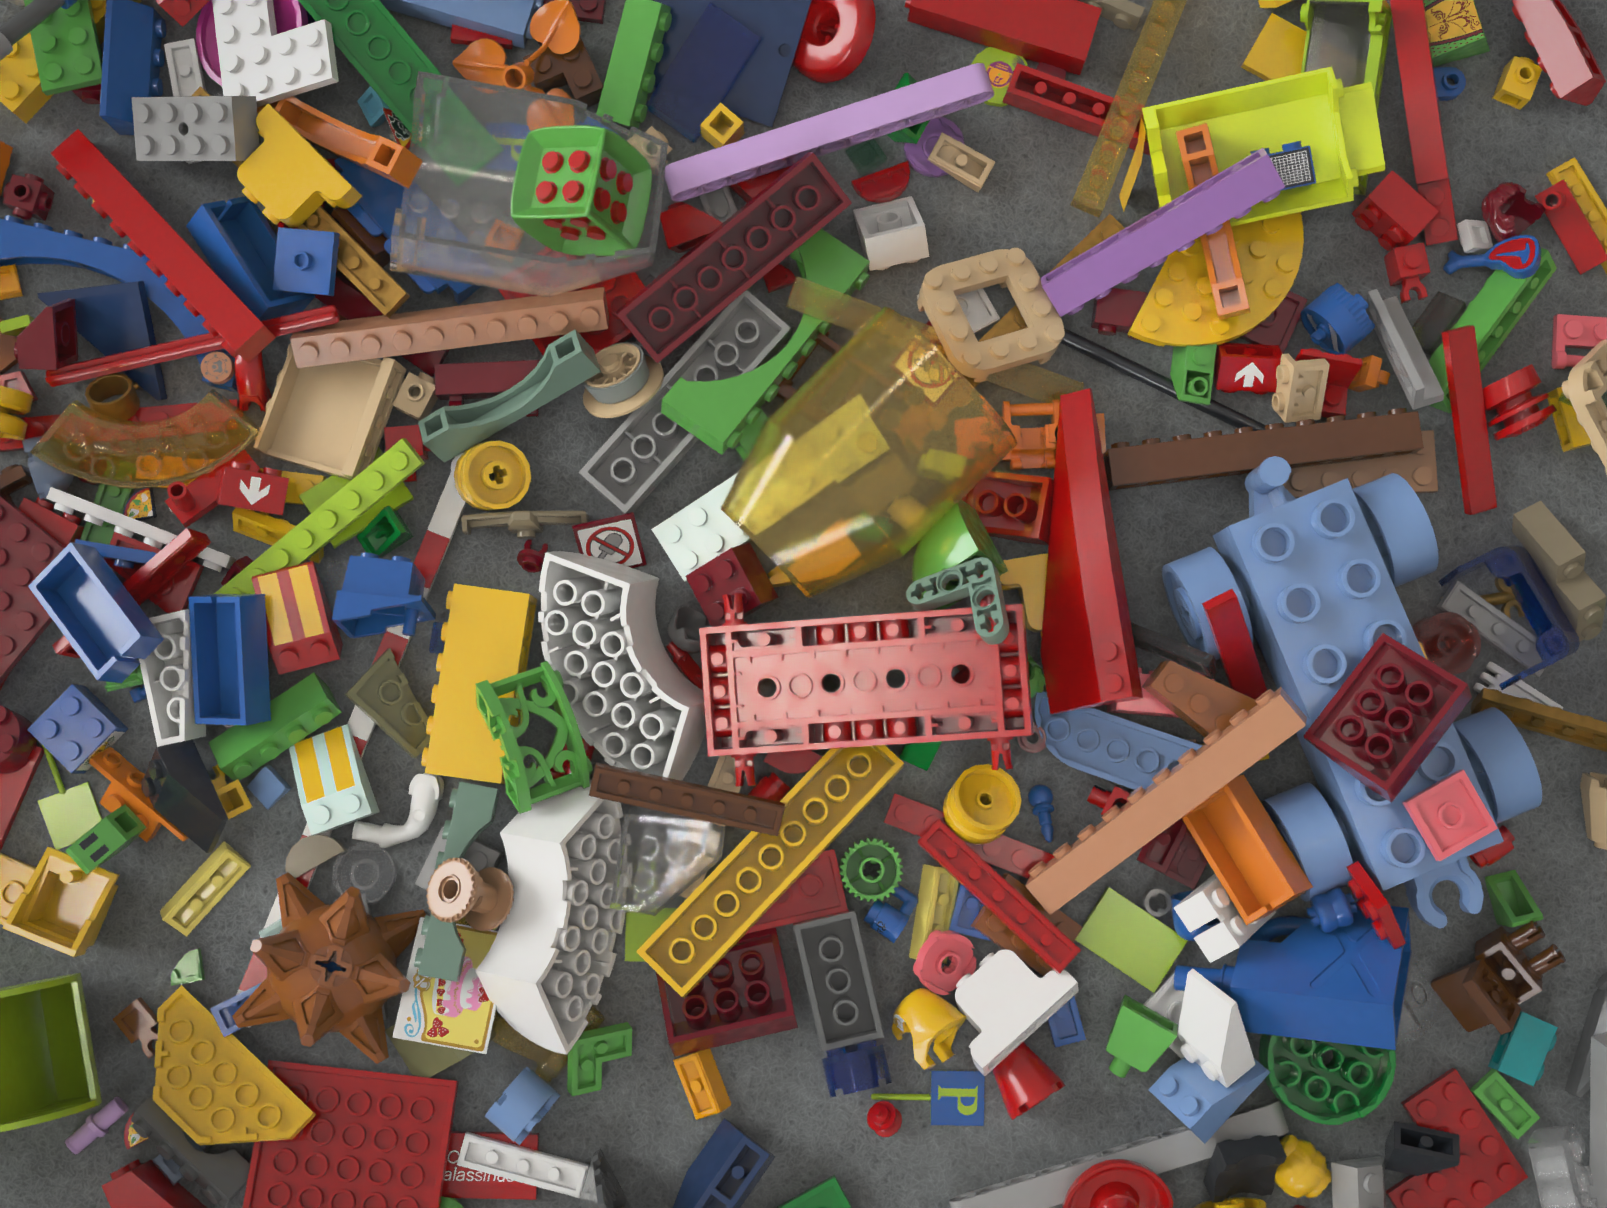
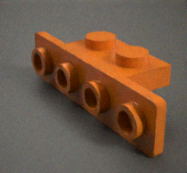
M109 747L90 758L89 764L111 781L99 803L111 813L126 804L146 826L139 835L146 843L154 838L161 825L166 827L181 841L188 839L183 832L153 807L150 798L146 797L142 791L141 781L145 774L127 761L120 753Z

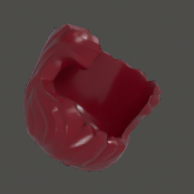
M1513 182L1499 184L1496 188L1489 191L1482 201L1483 219L1498 242L1521 235L1536 220L1540 219L1546 211L1543 204L1526 199L1525 194L1527 190Z

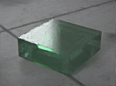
M874 139L855 144L845 150V154L862 177L885 163L888 159Z

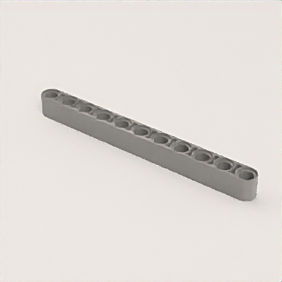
M1268 1099L1236 1109L1205 1144L1184 1125L955 1196L949 1200L951 1208H1050L1063 1204L1068 1189L1080 1174L1089 1167L1105 1160L1124 1159L1135 1161L1159 1174L1211 1158L1216 1144L1224 1140L1250 1139L1258 1135L1264 1137L1277 1135L1279 1137L1288 1133L1289 1129L1279 1099Z

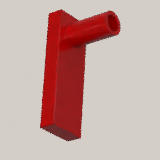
M1565 179L1535 195L1537 201L1546 208L1544 213L1580 275L1607 261L1605 248Z
M243 446L187 486L179 481L169 485L167 493L170 498L165 500V503L185 528L219 505L216 501L223 466L230 467L231 461L250 464V471L262 473L260 467Z

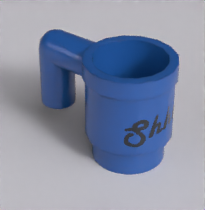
M901 885L898 888H894V894L891 893V895L904 902L899 910L877 899L863 919L871 925L870 928L886 937L892 943L897 940L918 904V897Z

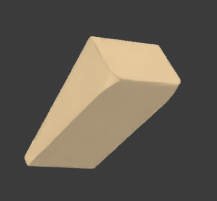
M943 132L927 159L976 192L981 190L995 164V161Z

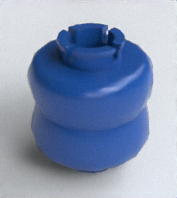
M1339 887L1313 896L1310 899L1311 907L1306 908L1308 917L1314 916V918L1310 919L1312 926L1316 927L1319 925L1323 933H1331L1338 927L1352 925L1354 922L1352 913L1358 912L1356 904L1350 905L1351 902H1354L1350 893L1345 895Z

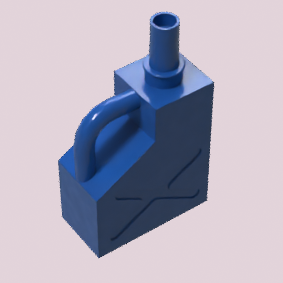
M1357 904L1358 912L1352 913L1354 918L1353 924L1348 927H1338L1331 933H1323L1319 925L1313 927L1310 919L1314 918V916L1310 918L1280 916L1268 920L1251 936L1250 940H1247L1240 946L1235 966L1224 964L1222 969L1177 965L1174 973V989L1176 991H1185L1188 972L1194 969L1237 1002L1246 1032L1396 1050L1412 953L1409 908L1391 906L1406 944L1395 950L1387 939L1382 941L1379 939L1371 925L1374 921L1371 918L1365 919ZM1289 935L1281 943L1270 942L1276 937Z

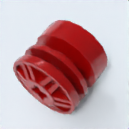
M1532 364L1482 388L1485 412L1496 409L1498 413L1487 423L1488 427L1501 421L1505 426L1504 429L1493 434L1496 441L1502 438L1516 437L1542 424L1552 413L1557 411L1554 404L1542 410L1539 409L1537 403L1549 398L1548 393L1532 396L1530 391L1542 382Z

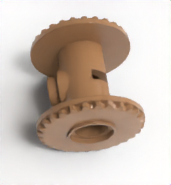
M450 858L439 864L430 877L431 880L428 882L429 886L426 890L427 904L431 914L442 922H456L465 916L466 921L472 928L479 931H490L501 925L507 919V915L510 914V909L513 906L512 902L514 901L513 885L509 876L501 869L488 867L478 872L469 861L462 858Z

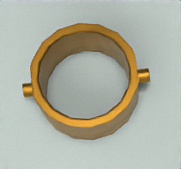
M113 373L97 377L86 388L85 396L90 405L86 411L89 415L93 413L101 423L115 424L126 421L135 415L139 409L140 400L135 391L139 386L137 383L133 384L125 374ZM124 394L117 400L101 403L111 396Z

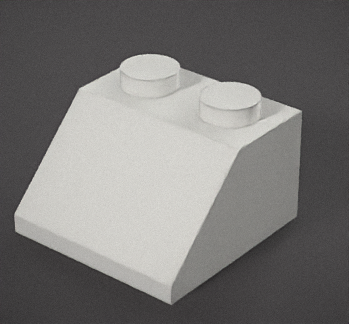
M912 196L853 210L863 254L870 261V271L885 270L893 265L914 263L922 258L929 257L925 224Z

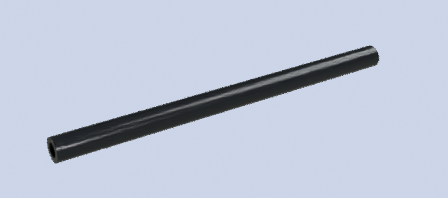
M1064 328L1065 335L1060 342L1061 344L1178 400L1171 379ZM1213 399L1210 400V405L1208 406L1183 402L1235 428L1253 427V431L1265 430V424Z

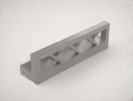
M1377 289L1368 291L1367 303L1369 307L1366 309V312L1375 324L1374 330L1412 409L1415 410L1443 401L1444 392L1397 296L1382 300Z

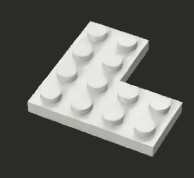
M212 0L223 96H256L257 107L339 82L332 26L327 20L323 19L277 34L273 0Z

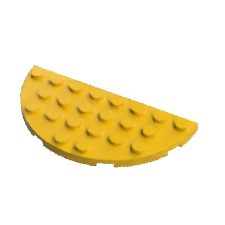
M1301 212L1231 226L1251 313L1219 320L1201 238L1198 237L1194 240L1195 243L1188 249L1181 252L1176 250L1167 256L1127 335L1157 346L1186 347L1187 345H1221L1250 332L1275 311L1294 283L1299 271L1304 244Z

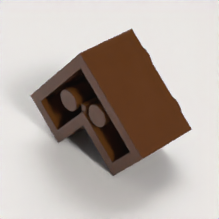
M581 37L577 46L572 51L565 54H555L547 47L530 65L534 71V86L543 90L545 94L553 88L567 85L579 111L599 103L603 85ZM532 54L523 57V60L528 59Z

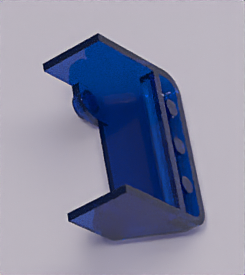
M1508 545L1495 548L1456 567L1438 581L1442 587L1486 565L1494 576L1504 579L1508 587L1511 588L1522 611L1538 636L1536 639V650L1542 662L1499 684L1501 690L1576 653L1579 648L1580 641L1577 633L1530 554L1522 546Z

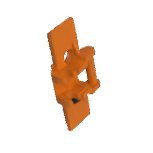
M1053 399L1052 403L1010 404V401H1003V417L956 418L957 455L967 457L966 462L1010 461L1011 470L1055 468L1059 399ZM1096 413L1102 453L1104 454L1106 452L1104 413ZM1052 415L1050 417L1051 424H1046L1040 428H1020V425L1011 424V416ZM996 431L1005 432L1009 438L1008 444L1004 447L995 446L991 440L992 434Z

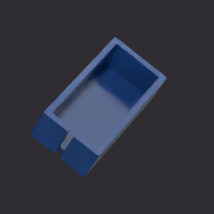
M246 196L229 199L227 203L225 200L202 204L186 225L215 273L260 321L302 312L314 299V294L272 290L277 236L257 204H254Z
M70 542L28 586L97 681L122 683L141 664L138 658L146 659L164 640L95 547Z
M210 594L188 597L195 724L251 725L271 721L265 594Z

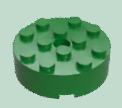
M1262 1034L1260 1039L1259 1061L1270 1072L1264 1079L1274 1096L1287 1108L1303 1118L1316 1123L1340 1125L1359 1117L1363 1118L1383 1101L1394 1079L1396 1068L1395 1050ZM1332 1050L1333 1058L1331 1062L1324 1065L1322 1054Z

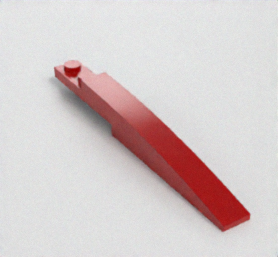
M1390 0L1418 193L1439 211L1424 228L1426 246L1459 240L1424 0Z

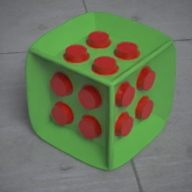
M570 125L543 127L532 130L528 133L523 143L511 195L512 219L531 237L544 246L558 252L576 256H614L631 253L637 248L644 229L652 187L651 166L647 159L624 138L602 127Z

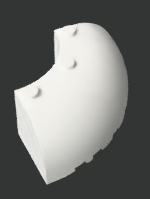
M564 551L546 552L539 585L541 611L538 612V622H541L544 640L541 642L542 652L545 661H548L553 671L558 670L562 676L563 689L573 710L581 736L590 746L593 745L605 757L604 761L611 766L682 781L690 769L706 733L704 692L686 679L677 669L667 654L660 638L655 610L659 578L594 556Z
M582 786L531 804L532 810L521 814L518 812L500 832L507 856L508 876L513 885L514 901L512 902L513 906L510 909V914L507 915V919L500 925L489 952L475 970L489 1000L497 1005V1012L510 1026L533 1043L550 1051L565 1055L569 1053L587 1026L588 1022L585 1018L592 1004L598 1005L602 997L599 991L604 976L610 977L617 955L612 952L616 934H622L626 906L621 905L623 887H628L629 863L624 862L623 857L624 846L628 844L627 834L621 833L619 820L623 817L621 803L589 796L590 787L583 789Z

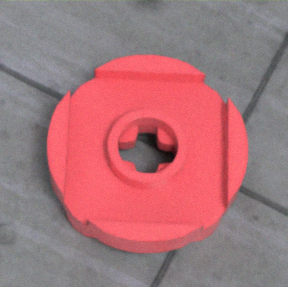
M935 930L931 932L918 952L916 962L913 965L914 974L918 976L922 985L938 995H949V991L957 988L956 984L963 976L968 973L972 975L975 972L976 957L973 956V944L969 939L955 931ZM948 957L951 961L950 965L941 968L943 960Z

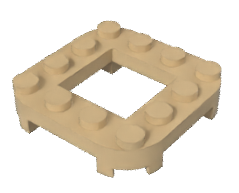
M1011 248L1010 250L998 249L937 266L926 273L919 291L918 309L920 312L926 311L948 356L945 362L946 366L951 372L956 370L962 375L974 378V382L986 381L989 374L1036 360L1039 361L1040 365L1050 360L1065 335L1062 319L1044 291L1040 276L1032 262L1025 256L1024 251L1019 248ZM1000 284L1001 288L1008 287L1028 328L978 342L956 296Z
M1607 339L1599 342L1572 368L1568 380L1562 383V391L1565 397L1570 399L1576 412L1577 420L1588 434L1591 446L1599 455L1607 475V407L1601 397L1607 391Z

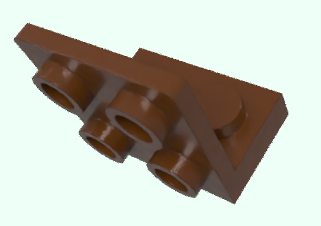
M1483 959L1437 977L1430 984L1467 1032L1493 1024L1501 1035L1513 1030L1521 1011L1520 1006Z

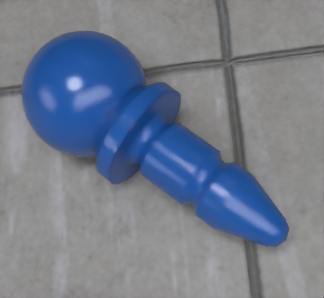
M1035 785L1028 793V800L1034 807L1032 809L1033 814L1038 815L1042 835L1050 843L1052 842L1054 831L1051 825L1052 819L1050 814L1054 811V806L1051 805L1053 793L1046 785Z

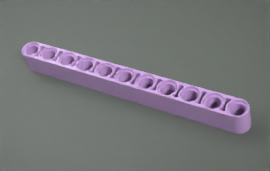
M983 63L972 64L673 162L663 168V175L671 199L676 202L688 200L794 165L808 152H813L816 157L983 103L994 96V91L985 65Z

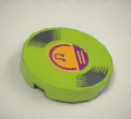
M993 47L985 48L976 55L971 65L976 63H983L985 65L994 91V96L984 103L997 107L1006 106L1008 104L1002 101L1017 63L1027 66V62L1021 56Z

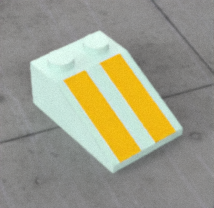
M349 724L297 742L289 748L301 807L311 835L323 834L380 812Z

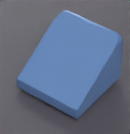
M266 765L247 786L267 810L292 789L271 765Z

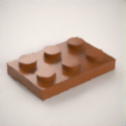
M1008 873L1003 874L1002 877L1074 942L1083 928L1081 925L1060 910L1049 915L1024 884ZM985 906L982 907L971 927L1002 949L1013 951L1030 969L1043 977L1053 970Z

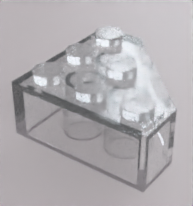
M624 814L610 909L656 916L721 860L726 827L705 821Z

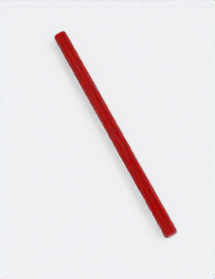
M329 305L261 322L275 337L338 323L340 321V314L335 305ZM205 333L69 364L58 370H47L45 379L51 387H56L224 349L221 343L225 340L220 334L215 338L211 333Z

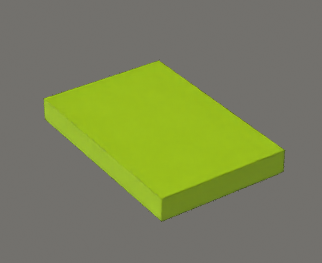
M379 447L373 462L384 454ZM332 475L299 495V498L311 514L351 480ZM404 482L331 540L330 543L333 548H337L361 533L384 507L391 506L398 510L414 500L413 495Z
M1110 887L1106 888L1075 939L1153 993L1188 941L1182 939L1174 930Z

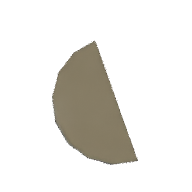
M319 834L302 838L292 846L287 855L285 871L296 879L347 849L339 840L328 835Z

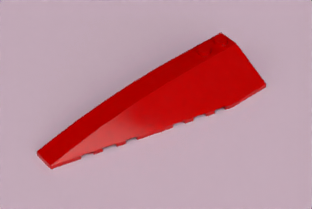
M1091 388L1060 395L1040 650L1050 714L1143 698Z

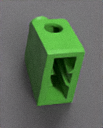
M1124 995L1107 1040L1106 1051L1115 1056L1109 1065V1070L1121 1078L1126 1077L1131 1067L1141 1072H1147L1176 1039L1178 1024Z

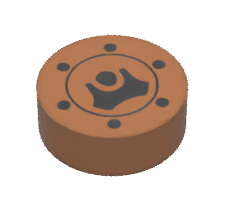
M218 351L211 352L203 358L201 372L210 382L224 384L233 377L235 365L226 354Z

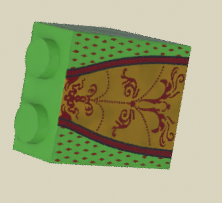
M1424 0L1434 67L1490 51L1474 0Z

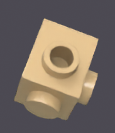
M409 372L406 379L403 378L392 405L398 411L418 421L430 414L438 399L435 395V379L422 372L418 376Z

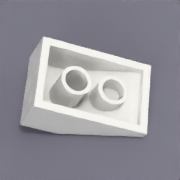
M1191 969L1187 975L1178 1027V1036L1182 1045L1180 1051L1190 1063L1196 1062L1200 1065L1209 1079L1212 1081L1218 1080L1228 1088L1256 1065L1237 1002L1201 974Z

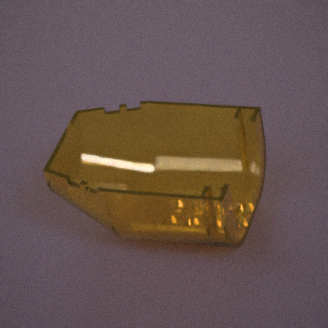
M884 306L863 323L764 420L719 509L806 599H810L902 558L1017 445V440L996 410L935 345L907 319L893 309Z

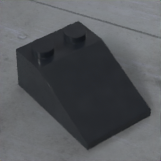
M188 740L156 747L153 757L149 761L146 774L141 781L144 795L150 798L153 807L202 850L206 853L213 852L228 817L194 741Z

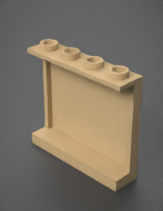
M290 343L283 369L277 375V385L273 396L267 402L264 420L255 434V444L253 447L269 457L347 480L354 479L373 463L384 433V427H386L393 408L392 403L398 394L406 368L395 359L383 357V360L376 358L297 368Z

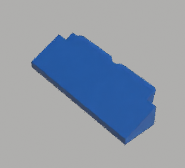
M340 157L334 160L336 170L362 195L347 210L371 236L378 237L383 234L388 239L384 243L385 251L424 293L431 294L436 291L437 294H440L449 286L453 290L455 301L459 305L496 275V271L413 182L408 189Z

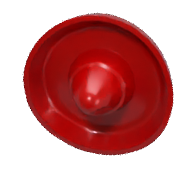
M812 0L793 61L796 69L805 77L820 83H831L849 76L863 61L871 45L876 22L874 1Z
M1111 1159L1099 1162L1080 1174L1068 1189L1062 1208H1173V1199L1167 1185L1147 1166L1131 1160Z

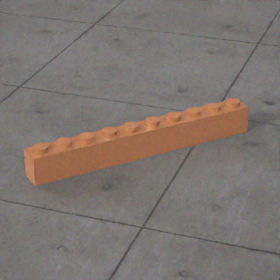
M602 287L393 314L390 318L382 315L342 320L335 324L295 332L292 334L290 341L297 368L565 335L574 329L578 333L608 329L609 312L605 288Z
M1280 687L1275 692L1271 689L1264 692L1256 699L1257 705L1248 712L1242 709L1229 720L1230 726L1222 732L1219 729L1212 731L1204 738L1205 744L1196 751L1193 748L1187 750L1178 758L1179 764L1171 770L1166 767L1159 771L1152 778L1153 784L1145 790L1142 786L1134 790L1127 797L1129 802L1121 808L1117 805L1110 808L1102 816L1103 821L1095 827L1092 824L1085 827L1077 835L1079 839L1073 844L1069 845L1066 842L1052 854L1054 858L1045 864L1043 861L1037 863L1028 872L1030 877L1025 886L1048 914H1053L1305 727L1307 717L1284 689Z

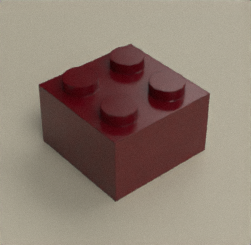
M750 542L730 548L685 576L711 627L722 626V623H725L724 601L722 598L724 594L731 595L734 608L735 593H743L744 618L779 598Z

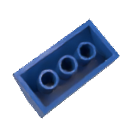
M106 0L99 116L119 135H134L131 97H161L163 94V83L161 78H159L160 67H163L165 63L161 40L166 37V22L153 7L131 0Z

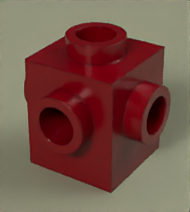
M26 173L25 177L12 174L10 182L4 188L3 203L13 210L12 214L18 218L31 221L33 217L46 221L48 212L53 204L55 192L43 184L44 179L36 175Z

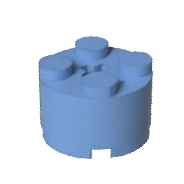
M527 1066L506 1088L498 1103L495 1102L485 1117L513 1142L515 1141L520 1145L535 1125L548 1113L560 1095Z

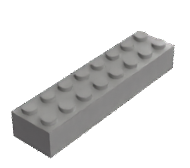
M746 290L727 306L665 375L657 393L646 404L630 414L578 473L621 513L635 512L699 440L661 413L662 399L678 379L682 377L686 381H714L750 372L767 363L791 337V327Z

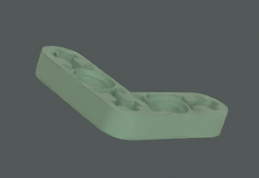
M975 558L912 582L907 589L906 597L917 611H930L970 596L975 629L983 641L987 644L995 645L1003 642L1008 636L1009 623L999 572L988 558ZM986 570V571H984V573H983L984 576L981 577V578H978V577H980V575H981V571ZM959 579V584L955 589L945 590L950 580ZM927 591L923 595L924 598L920 599L922 597V592ZM986 595H995L994 601L986 607L980 606L981 600ZM988 617H992L996 623L992 632H988L991 630V622Z

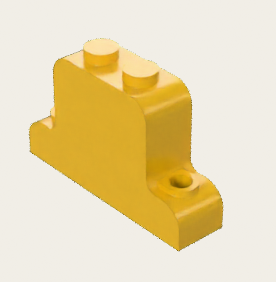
M267 104L258 113L256 125L259 129L258 133L264 138V142L240 165L237 177L245 186L242 190L243 194L254 204H257L259 201L265 207L262 213L272 223L277 225L281 221L288 227L297 228L325 201L333 208L338 206L347 209L352 207L362 197L270 104Z
M1048 553L1003 560L1008 571L1000 576L1002 591L1018 589L1020 602L1024 605L1026 628L1032 632H1040L1042 637Z

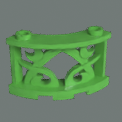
M548 661L542 662L540 667L493 683L485 680L475 684L477 708L488 726L493 741L497 739L501 741L502 745L500 747L501 750H504L505 756L499 758L505 779L506 794L519 814L532 810L531 804L580 786L583 789L590 787L589 774L593 772L592 764L586 756L577 721L564 692L562 676L558 670L553 671ZM541 682L546 691V696L544 698L540 697L537 694V688H535L529 694L530 701L526 700L523 688ZM515 691L516 698H498V696ZM553 704V707H554L555 711H553L552 709H550V708H548V707ZM519 710L520 723L517 727H514L508 719L510 715H513L515 718L519 717L517 712ZM529 712L544 718L557 728L553 744L545 758L538 750L532 747L518 746L516 739L528 727ZM566 743L568 750L562 751ZM526 755L532 756L537 762L538 767L536 768L535 763L531 762L530 766L526 768L523 763L524 757ZM568 760L572 773L553 780L550 769L553 767L556 772L563 773L565 772L562 768L563 762ZM541 778H544L546 783L530 788Z

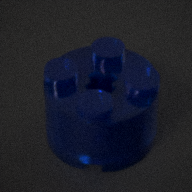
M875 1039L858 1043V1050L846 1052L845 1047L826 1051L827 1057L821 1060L830 1097H836L835 1090L842 1089L843 1094L846 1095L879 1087L878 1080L883 1078L886 1084L892 1083L884 1045H877Z

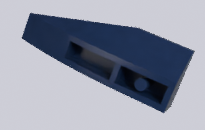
M724 1118L686 1172L673 1208H740L776 1156Z

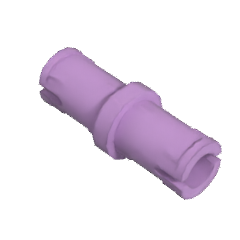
M115 1097L96 1114L91 1113L85 1119L86 1123L65 1140L66 1146L71 1152L78 1154L97 1137L106 1135L108 1128L129 1110L126 1103L121 1098Z

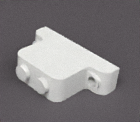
M1004 949L996 954L993 952L988 954L981 961L980 968L972 975L970 973L966 974L956 984L955 1000L958 1009L980 1033L969 1045L974 1065L986 1076L1079 992L1078 982L1065 970L1059 975L1054 970H1051L1045 976L1039 978L1011 950Z

